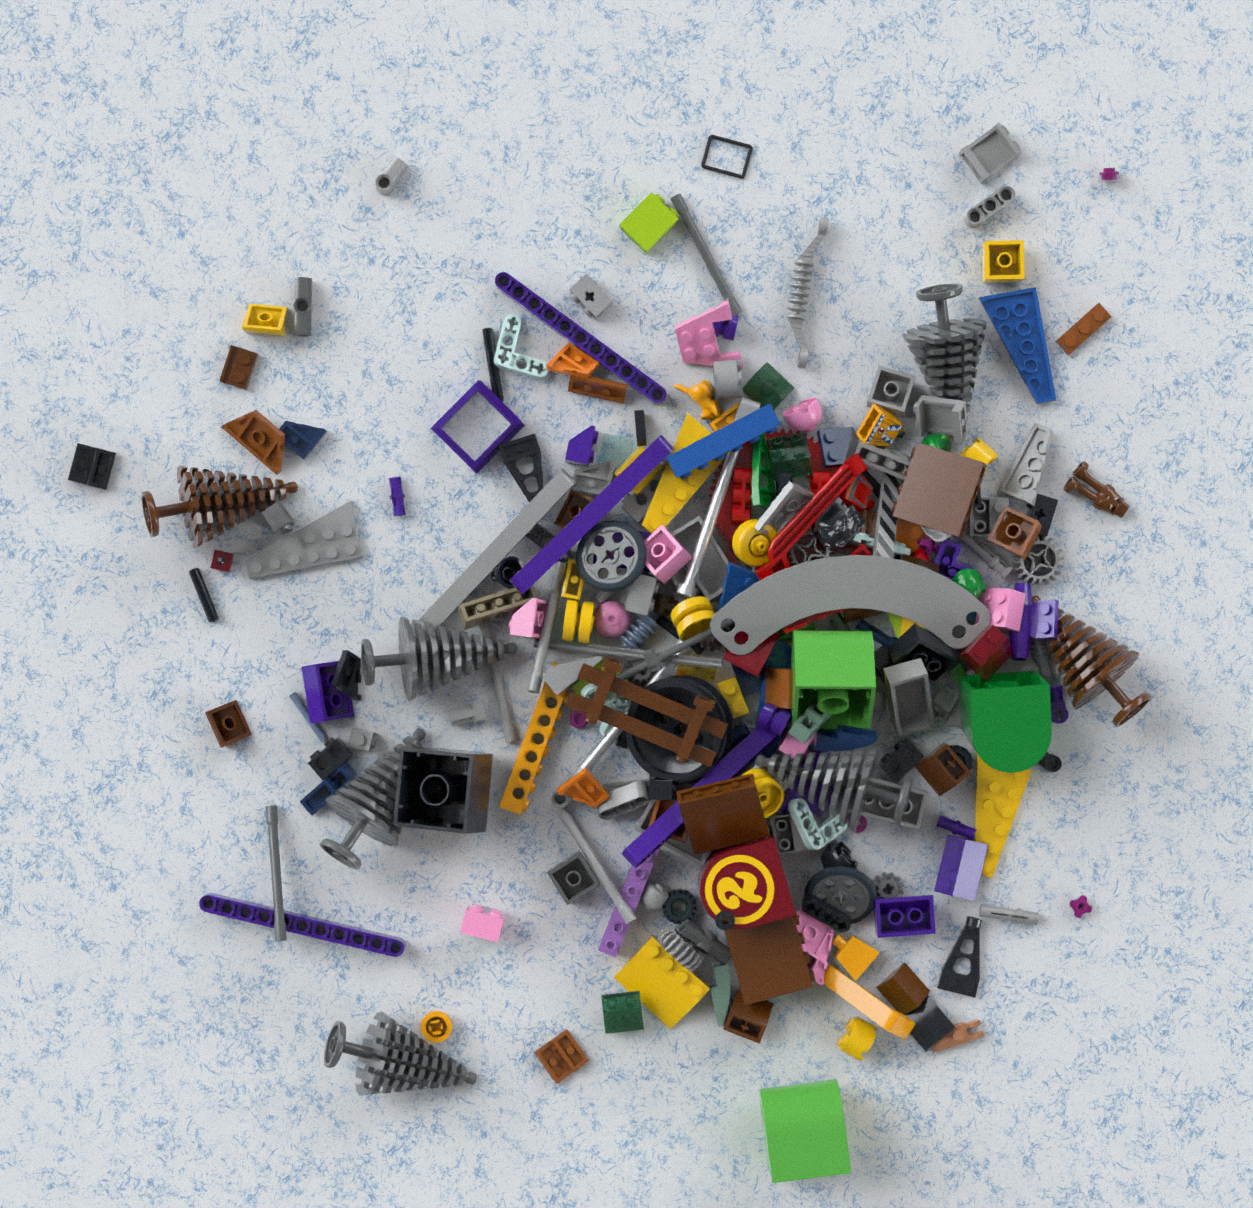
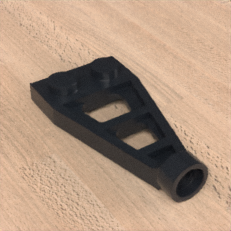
M535 433L498 445L505 466L529 503L544 488L541 450ZM529 456L533 459V471L524 475L516 467V461ZM536 477L538 490L530 493L524 484V480Z
M967 916L966 923L941 969L937 985L938 989L976 997L980 981L981 919ZM966 938L972 939L974 942L971 954L960 951L963 940ZM960 957L970 960L971 970L967 975L954 972L953 970L954 964Z

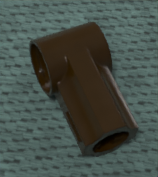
M657 593L652 612L671 616L672 610L679 602L672 597Z

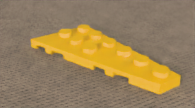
M687 413L670 455L712 433ZM724 458L717 462L715 459L708 462L709 466L700 471L698 468L691 470L692 475L682 480L680 477L675 478L667 462L641 526L651 534L661 525L666 527Z
M977 754L975 787V828L977 830L974 841L989 844L981 875L992 878L1032 770L1027 769L1015 773L998 771L988 766Z

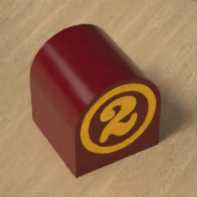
M771 834L767 838L716 849L709 854L704 866H701L698 875V890L705 910L714 920L720 911L727 910L735 917V924L732 929H747L796 915L775 839ZM723 917L721 922L723 924H727L729 922V919L727 917Z

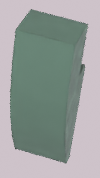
M816 700L794 722L789 734L805 744L832 714L821 712L818 709Z
M728 962L726 964L713 965L717 984L709 986L718 1027L723 1025L730 1001L731 983Z

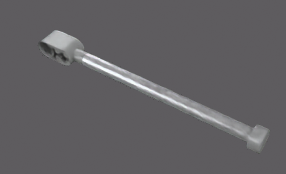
M742 397L733 422L758 410L760 403ZM732 450L727 452L684 583H679L676 591L681 596L687 598L696 596L698 589L694 588L740 450L734 453Z
M679 639V640L675 643V645L681 643L682 641ZM689 647L677 654H679V656L680 654L681 656L682 654H684L683 656L686 655L687 657L688 655L689 657V655H691L694 652V650L691 647ZM664 663L663 667L656 672L646 686L667 678L678 664ZM629 705L628 708L623 712L624 714H627V713H628V710H629L630 705ZM612 726L576 771L568 774L557 788L585 767L591 771L623 730ZM556 788L552 795V803L557 808H563L573 797L565 795L566 800L558 802L555 798L558 794Z

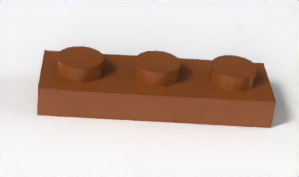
M1097 303L1055 342L1067 355H1070L1112 316L1100 303Z
M571 375L568 392L624 404L628 384L592 376L586 379Z

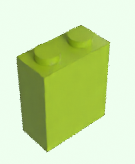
M652 192L619 224V228L646 255L679 222L678 213L672 207L668 208L663 204L665 201L659 194L654 195Z

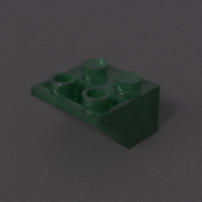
M805 433L767 439L774 480L776 475L783 471L789 472L792 478L812 475L811 455Z
M639 990L601 995L605 1034L644 1030Z

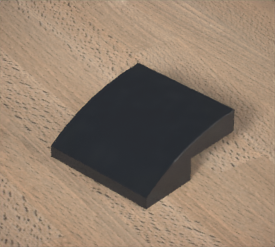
M77 443L68 480L106 490L116 453Z
M929 995L922 1001L919 1007L905 1014V1016L916 1023L910 1034L925 1052L929 1051L956 1028Z

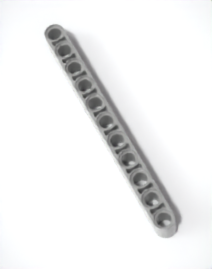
M561 469L419 620L423 624L424 622L431 623L434 631L436 625H442L459 607V604H462L577 481L564 469Z

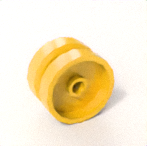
M698 596L679 603L670 615L674 626L677 628L679 638L683 642L709 629L711 619L715 613L709 599Z
M567 599L562 640L572 642L575 637V630H578L579 643L589 644L595 617L593 615L594 602L584 601L581 613H579L578 601Z
M751 769L743 775L753 773L765 818H767L781 807L784 801V791L780 784L765 769Z

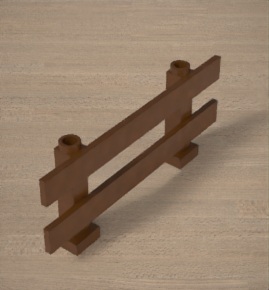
M607 656L602 663V666L606 667L604 671L583 663L577 678L598 686L593 700L571 692L566 707L585 714V721L596 725L597 721L600 720L677 753L676 759L680 762L687 763L689 758L711 767L717 752L695 744L700 730L723 738L728 723L707 715L708 711L711 712L716 701L698 694L693 702L696 705V709H692L616 677L617 672L621 673L625 666V663ZM609 692H613L688 724L689 726L684 738L604 705Z

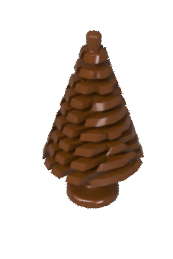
M180 465L177 468V484L181 483L178 493L179 500L183 502L156 507L153 496L149 491L142 492L141 499L145 523L150 537L159 535V518L182 514L183 517L185 516L184 523L186 529L190 528L188 536L190 541H194L192 546L197 548L203 544L204 537H206L204 541L206 543L213 539L214 534H217V537L224 533L223 525L226 530H231L234 528L235 522L239 525L245 521L246 512L248 519L255 516L257 509L261 513L266 509L265 501H267L270 507L276 503V494L279 501H282L286 498V493H296L298 485L296 482L284 484L283 480L275 479V487H273L271 478L266 477L263 478L262 485L258 476H251V486L250 480L247 479L245 474H239V478L236 480L237 476L235 473L228 472L225 476L222 471H215L213 475L212 471L208 469H203L201 473V471H198L199 468L191 467L190 472H187L188 468Z
M1039 596L1032 597L1033 604L1041 600ZM1058 608V638L1047 639L1045 642L1052 640L1048 649L1051 654L1056 652L1053 660L1055 665L1060 664L1058 667L1059 675H1065L1062 682L1065 687L1069 686L1067 694L1069 698L1073 697L1071 702L1073 708L1079 709L1107 690L1122 707L1113 718L1115 727H1120L1143 709L1152 698L1149 693H1142L1135 699L1130 700L1115 683L1138 659L1139 653L1134 650L1128 651L1127 649L1129 648L1123 644L1117 645V641L1112 638L1105 641L1107 638L1106 634L1102 632L1095 634L1096 628L1092 626L1084 628L1086 623L1081 620L1072 623L1075 617L1071 614L1060 618L1064 611Z

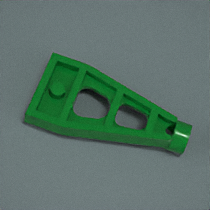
M764 432L759 435L761 439L753 443L751 501L753 506L767 510L777 497ZM761 473L765 475L767 488L762 487L760 484Z

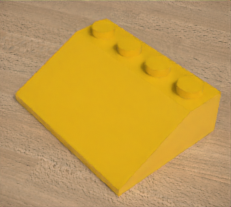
M651 935L614 976L622 986L670 1029L710 989L709 985L696 973L688 970L676 961L659 944L654 935Z

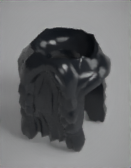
M836 497L832 504L824 510V513H821L820 517L815 520V528L812 532L823 546L830 547L832 550L844 548L866 524V519L859 516L860 514L856 511L855 506L852 504L847 508L839 497Z

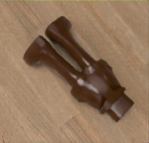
M1085 461L1081 462L1072 473L1074 477L1068 479L1063 490L1066 493H1080L1091 500L1093 507L1109 512L1111 515L1116 514L1122 518L1130 505L1124 502V498H1121L1110 484L1104 485L1090 476L1087 472L1089 468L1088 463ZM1076 478L1087 483L1089 486L1095 489L1097 493H1094L1091 490L1084 487L1082 484L1079 483V481Z

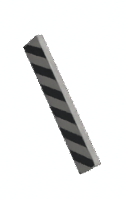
M882 472L873 556L893 559L898 519L892 516V507L894 502L898 501V489L902 479Z

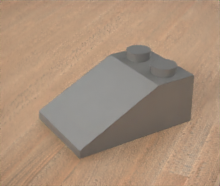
M596 656L557 666L552 664L543 671L545 675L542 678L553 692L558 695L578 679L577 677L583 663L594 666L603 658Z

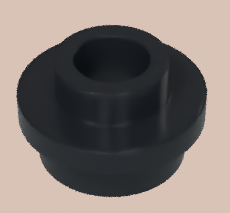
M727 910L720 911L715 917L716 926L721 930L731 929L735 924L734 915ZM723 917H727L729 919V922L727 924H723L721 922Z

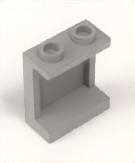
M999 123L974 142L966 145L959 152L981 184L1021 154L1017 142L1010 139L1007 128Z
M921 395L918 402H915L913 412L916 414L915 429H917L918 437H922L925 432L953 435L954 443L962 444L968 434L966 401Z

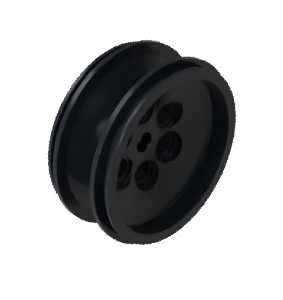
M690 675L667 677L645 687L649 691L692 709H696V705L693 702L698 694L716 701L711 712L708 711L707 715L728 723L723 738L700 730L699 733L702 735V741L699 742L697 739L695 741V744L717 752L711 767L689 758L687 763L680 762L676 759L677 753L625 732L629 750L636 762L650 775L656 776L660 780H672V782L676 783L691 781L707 774L728 754L733 742L734 720L730 706L724 696L709 682ZM632 701L627 713L629 716L681 738H684L689 726L672 717H669V722H666L663 719L664 714ZM681 724H684L685 730L683 731L680 729Z

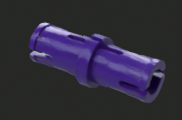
M401 477L389 478L391 488L390 500H392L394 516L406 515L404 506L405 494H403Z
M940 815L936 825L951 831L954 835L958 834L973 840L977 830L962 824L959 820L955 821L943 815Z

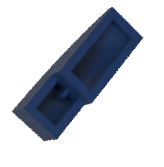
M840 724L837 725L836 731L820 728L815 735L814 749L818 751H847L866 747L877 742V733L875 730Z
M346 761L299 802L313 816L327 804L326 799L329 796L336 795L335 793L339 788H345V784L350 780H355L354 777L358 774Z

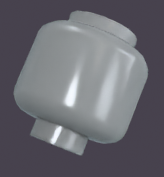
M660 882L648 883L640 897L643 907L649 911L660 910L669 897L666 891L667 887Z

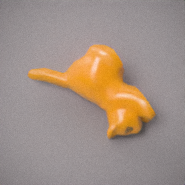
M703 380L690 388H686L681 384L673 385L675 389L689 395L702 408L700 420H714L715 417L723 414L717 400L712 398L714 388L709 381Z

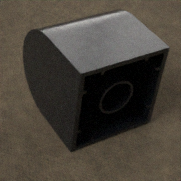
M400 747L393 826L463 834L486 832L493 754L443 748Z

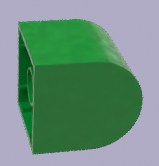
M1035 670L995 673L987 682L978 674L959 676L961 726L966 739L979 757L993 769L1008 773L1021 772L1037 764L1046 754L1052 737L1050 684Z

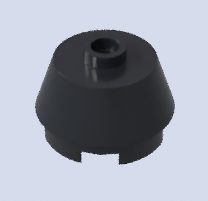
M837 839L832 843L829 842L820 856L824 869L833 866H846L856 869L858 862L857 860H852L851 850L842 841L838 843Z

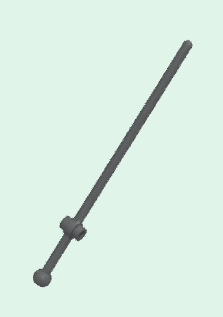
M728 618L721 622V629L724 630L734 625L735 622ZM709 628L656 655L654 650L644 655L646 661L616 675V677L626 680L647 668H650L652 672L663 667L661 661L712 636L711 629Z

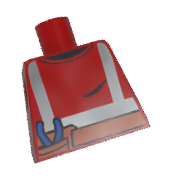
M861 473L838 496L843 500L842 503L847 508L853 504L857 512L870 511L875 506V502L870 499L873 486Z

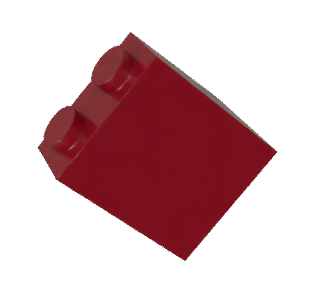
M990 625L964 648L959 657L987 682L1012 655L1008 638L997 627Z
M740 631L736 633L734 641L739 645H743L748 641V634ZM775 632L753 651L745 655H736L727 650L723 659L758 677L761 675L781 634Z

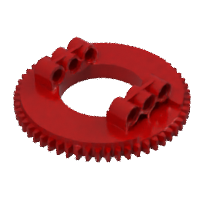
M784 428L781 429L780 433L775 431L767 435L765 432L771 466L784 465L798 470L810 483L809 491L813 494L840 468L823 467L819 442L814 443L813 436L807 439V433L801 437L800 431H797L794 435L792 429L785 433ZM749 441L742 444L743 448L740 450L717 518L718 523L714 527L721 528L717 534L725 535L722 541L729 540L727 547L732 546V539L737 528L742 523L752 519L753 443L750 444ZM718 465L717 467L720 472L714 471L717 479H711V482L715 484V486L709 488L712 491H715L723 465ZM812 535L802 536L796 543L807 545ZM817 539V550L820 552L821 550L825 551V547ZM812 545L809 548H802L807 552V557L810 554H817L812 550ZM794 548L795 558L801 564L803 554Z

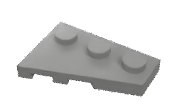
M789 481L766 512L759 518L755 528L766 535L769 533L764 529L766 525H772L774 527L773 530H777L787 521V516L794 510L796 512L802 508L801 504L807 499L810 500L814 494Z

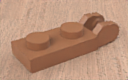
M980 1020L954 1024L956 1028L932 1047L933 1053L984 1036L983 1031L968 1034L966 1029L980 1025Z

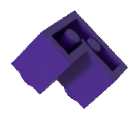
M947 538L938 543L939 550L935 552L932 563L939 565V574L952 580L960 570L973 569L971 565L957 561L962 546L959 541Z

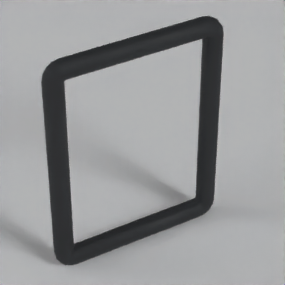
M710 135L701 166L707 170L742 179L746 175L753 147L746 143ZM712 138L749 148L742 175L705 165Z

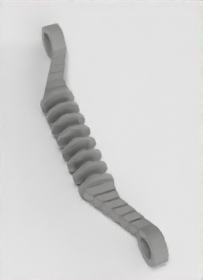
M820 217L818 235L794 262L795 265L800 267L793 269V272L797 273L798 276L792 277L797 283L791 284V287L795 288L796 291H790V294L795 296V298L789 299V302L793 303L794 306L787 307L792 313L786 314V318L790 323L800 349L797 367L806 368L808 359V347L802 331L805 317L800 315V313L806 312V309L801 307V305L808 303L802 299L809 296V294L803 292L810 289V286L805 285V283L811 282V279L806 277V275H811L812 271L807 268L813 267V254L826 237L829 218Z

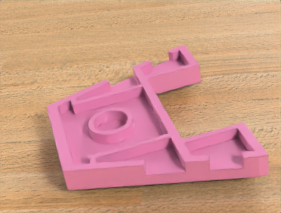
M729 301L722 302L720 306L712 307L706 313L700 316L696 315L675 326L683 363L713 366V362L740 359V368L743 369L740 351L720 354L713 322L732 319Z
M801 906L796 911L800 925H797L798 931L803 933L805 944H802L804 952L808 951L809 956L815 959L810 968V971L813 970L816 982L814 983L818 986H823V978L827 969V958L832 945L834 929L805 913Z

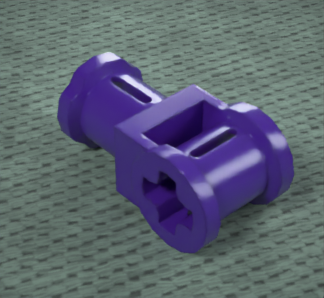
M1063 685L1050 687L1051 721L1058 724L1064 723L1069 717L1065 700H1063ZM1058 709L1060 713L1063 712V716L1060 717V720L1058 717L1054 716V714L1057 713Z

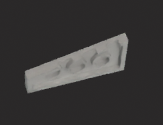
M1037 423L1034 424L1000 489L1002 493L1032 506L1035 505L1053 436L1051 429Z

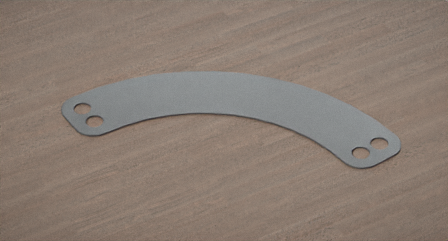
M848 555L804 562L778 571L756 582L735 596L714 614L711 619L710 629L713 636L730 652L736 655H745L753 651L769 636L799 619L830 610L861 608L885 611L905 617L934 633L948 646L959 649L968 646L989 625L990 613L988 608L968 590L926 567L881 556ZM973 611L977 612L980 615L979 622L975 625L968 624L966 622L967 614ZM729 618L735 622V627L732 631L725 632L721 629V622L724 619ZM957 625H962L966 629V633L962 638H955L952 635V629ZM740 631L748 634V641L743 645H739L734 641L735 634Z

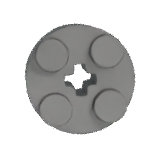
M740 359L713 362L716 399L742 398Z

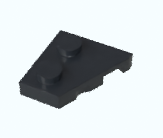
M343 650L331 682V686L355 701H361L362 698L361 695H358V683H361V658L349 650Z

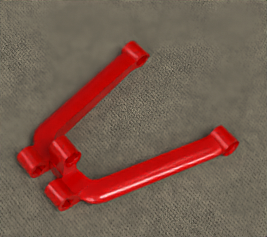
M858 453L846 459L844 464L772 539L767 550L769 562L755 571L759 580L792 567L787 561V552L812 526L815 520L820 517L821 513L832 504L833 500L856 479V476L869 469ZM922 548L910 554L912 557L931 562Z

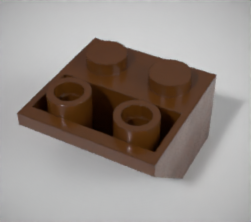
M945 742L914 766L939 797L957 786L971 774V771Z
M737 989L724 1022L723 1030L760 1044L774 1003L763 1000L745 1005L740 989Z

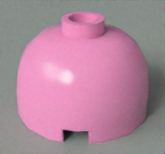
M816 397L802 400L799 402L800 405L795 408L793 405L784 411L783 416L789 427L796 431L805 430L806 433L817 428L816 425L822 418V408Z
M618 601L604 602L594 613V626L606 638H618L620 635H624L626 630H629L631 614L625 610L623 603Z

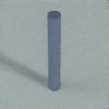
M292 693L289 697L321 743L328 739L318 723L310 724L308 709L297 693Z

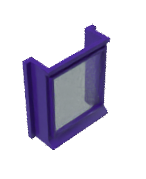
M478 380L430 429L477 474L500 451L498 445L509 442L525 425L481 380Z

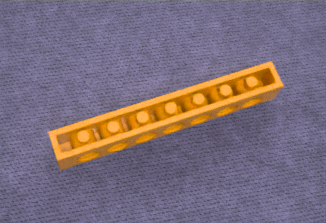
M554 662L551 663V665L553 664L554 666L559 665V664L554 663ZM544 682L500 802V808L521 815L522 811H527L530 802L527 800L528 794H533L536 786V783L533 782L535 775H540L543 767L540 764L542 757L546 758L550 748L546 746L549 739L553 740L556 729L553 728L554 723L560 720L563 712L560 710L562 702L566 704L569 692H566L567 688L556 695L549 685ZM549 697H554L557 700L555 708L547 706L546 701ZM547 715L550 717L551 722L548 726L540 724L541 716ZM536 733L542 734L544 737L543 743L536 744L533 741V736ZM533 751L537 754L535 762L527 760L526 755L528 752ZM524 769L528 770L531 774L528 780H523L520 777V772ZM515 788L523 789L524 796L522 798L514 796L513 791Z

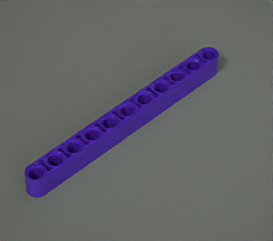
M501 272L496 275L495 284L497 289L575 347L598 361L601 366L653 404L660 405L665 401L666 390L510 274ZM507 278L509 283L503 287L499 285V280ZM517 289H522L524 296L517 298L514 296V292ZM537 300L540 306L537 309L530 308L529 304L531 301ZM549 311L555 314V318L551 321L545 319V314ZM561 324H570V330L567 332L561 331ZM579 334L585 335V342L578 343L575 340L576 336ZM595 345L600 346L602 349L601 353L597 355L591 352V348ZM608 357H615L617 363L614 366H609L606 360ZM624 368L632 370L633 373L630 377L622 375L621 372ZM641 379L646 380L648 386L644 389L637 386V382ZM654 391H661L663 398L655 400L652 396Z
M660 435L509 580L513 586L523 595L647 476L674 447Z
M758 726L693 787L735 778L779 736L771 732L770 727L765 729ZM678 801L622 852V855L635 869L684 825Z
M214 893L204 895L199 901L200 909L204 912L274 928L273 907ZM206 898L213 900V907L206 906ZM225 902H229L232 905L231 912H227L224 909ZM243 907L250 908V916H245L243 914ZM284 910V916L289 920L288 925H286L287 932L393 957L400 956L406 948L405 941L400 937ZM262 911L269 913L270 919L268 921L261 918ZM299 920L307 922V929L302 930L299 928ZM319 924L326 927L325 934H320L317 931ZM337 929H342L345 932L344 938L336 936ZM355 934H362L364 941L362 943L356 942L354 939ZM380 938L383 942L382 947L374 946L373 939ZM392 943H399L401 951L395 952L391 947Z

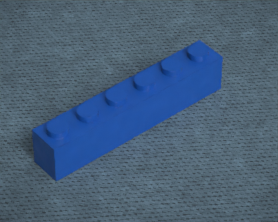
M769 403L665 458L675 478L680 477L682 480L692 475L691 470L698 468L700 471L709 466L708 462L715 459L717 462L726 457V452L732 450L734 453L742 449L743 443L749 441L752 444L761 439L759 435L766 432L769 435L777 431L776 426L780 425V422Z

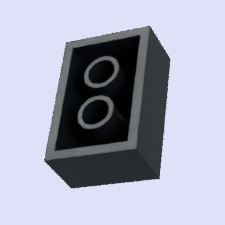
M915 623L888 647L893 664L895 665L921 658L928 673L929 683L936 685L961 662L956 648L948 646L935 634Z

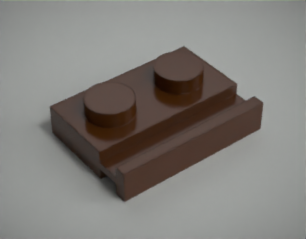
M231 345L219 381L247 390L258 353Z

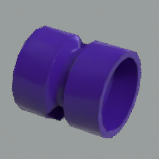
M732 315L731 320L713 322L716 337L722 335L723 339L734 341L739 316Z
M767 702L756 724L765 729L770 727L771 732L781 736L792 714L783 709L778 711L777 706Z

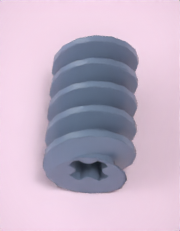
M642 615L644 621L636 620L638 626L631 625L632 632L629 630L625 631L627 637L619 636L621 642L627 648L632 649V651L633 649L640 650L639 643L642 645L646 644L644 638L651 640L649 633L657 634L655 627L660 630L662 629L648 615Z

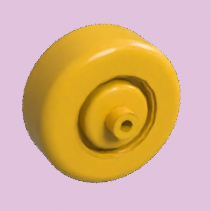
M751 519L742 523L735 531L732 539V548L736 557L752 567H761L769 562L767 555L768 546L778 534L777 530H773L774 527L772 525L764 527L769 532L767 533L768 535L759 532L755 528V524L759 519Z

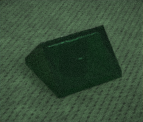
M767 362L746 383L742 391L752 401L760 403L759 408L770 403L773 410H775L795 388Z

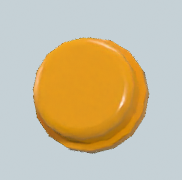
M432 1011L421 1022L422 1035L432 1043L445 1041L451 1034L452 1022L446 1013Z

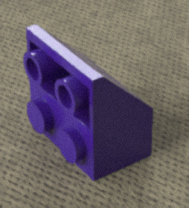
M591 425L569 440L565 457L566 463L589 467V463H593L595 450H592L593 444L597 445L599 435L595 426Z

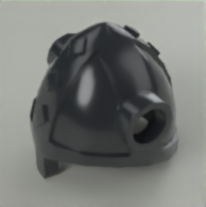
M515 556L507 557L499 563L496 571L491 573V579L505 588H515L509 580L524 565Z

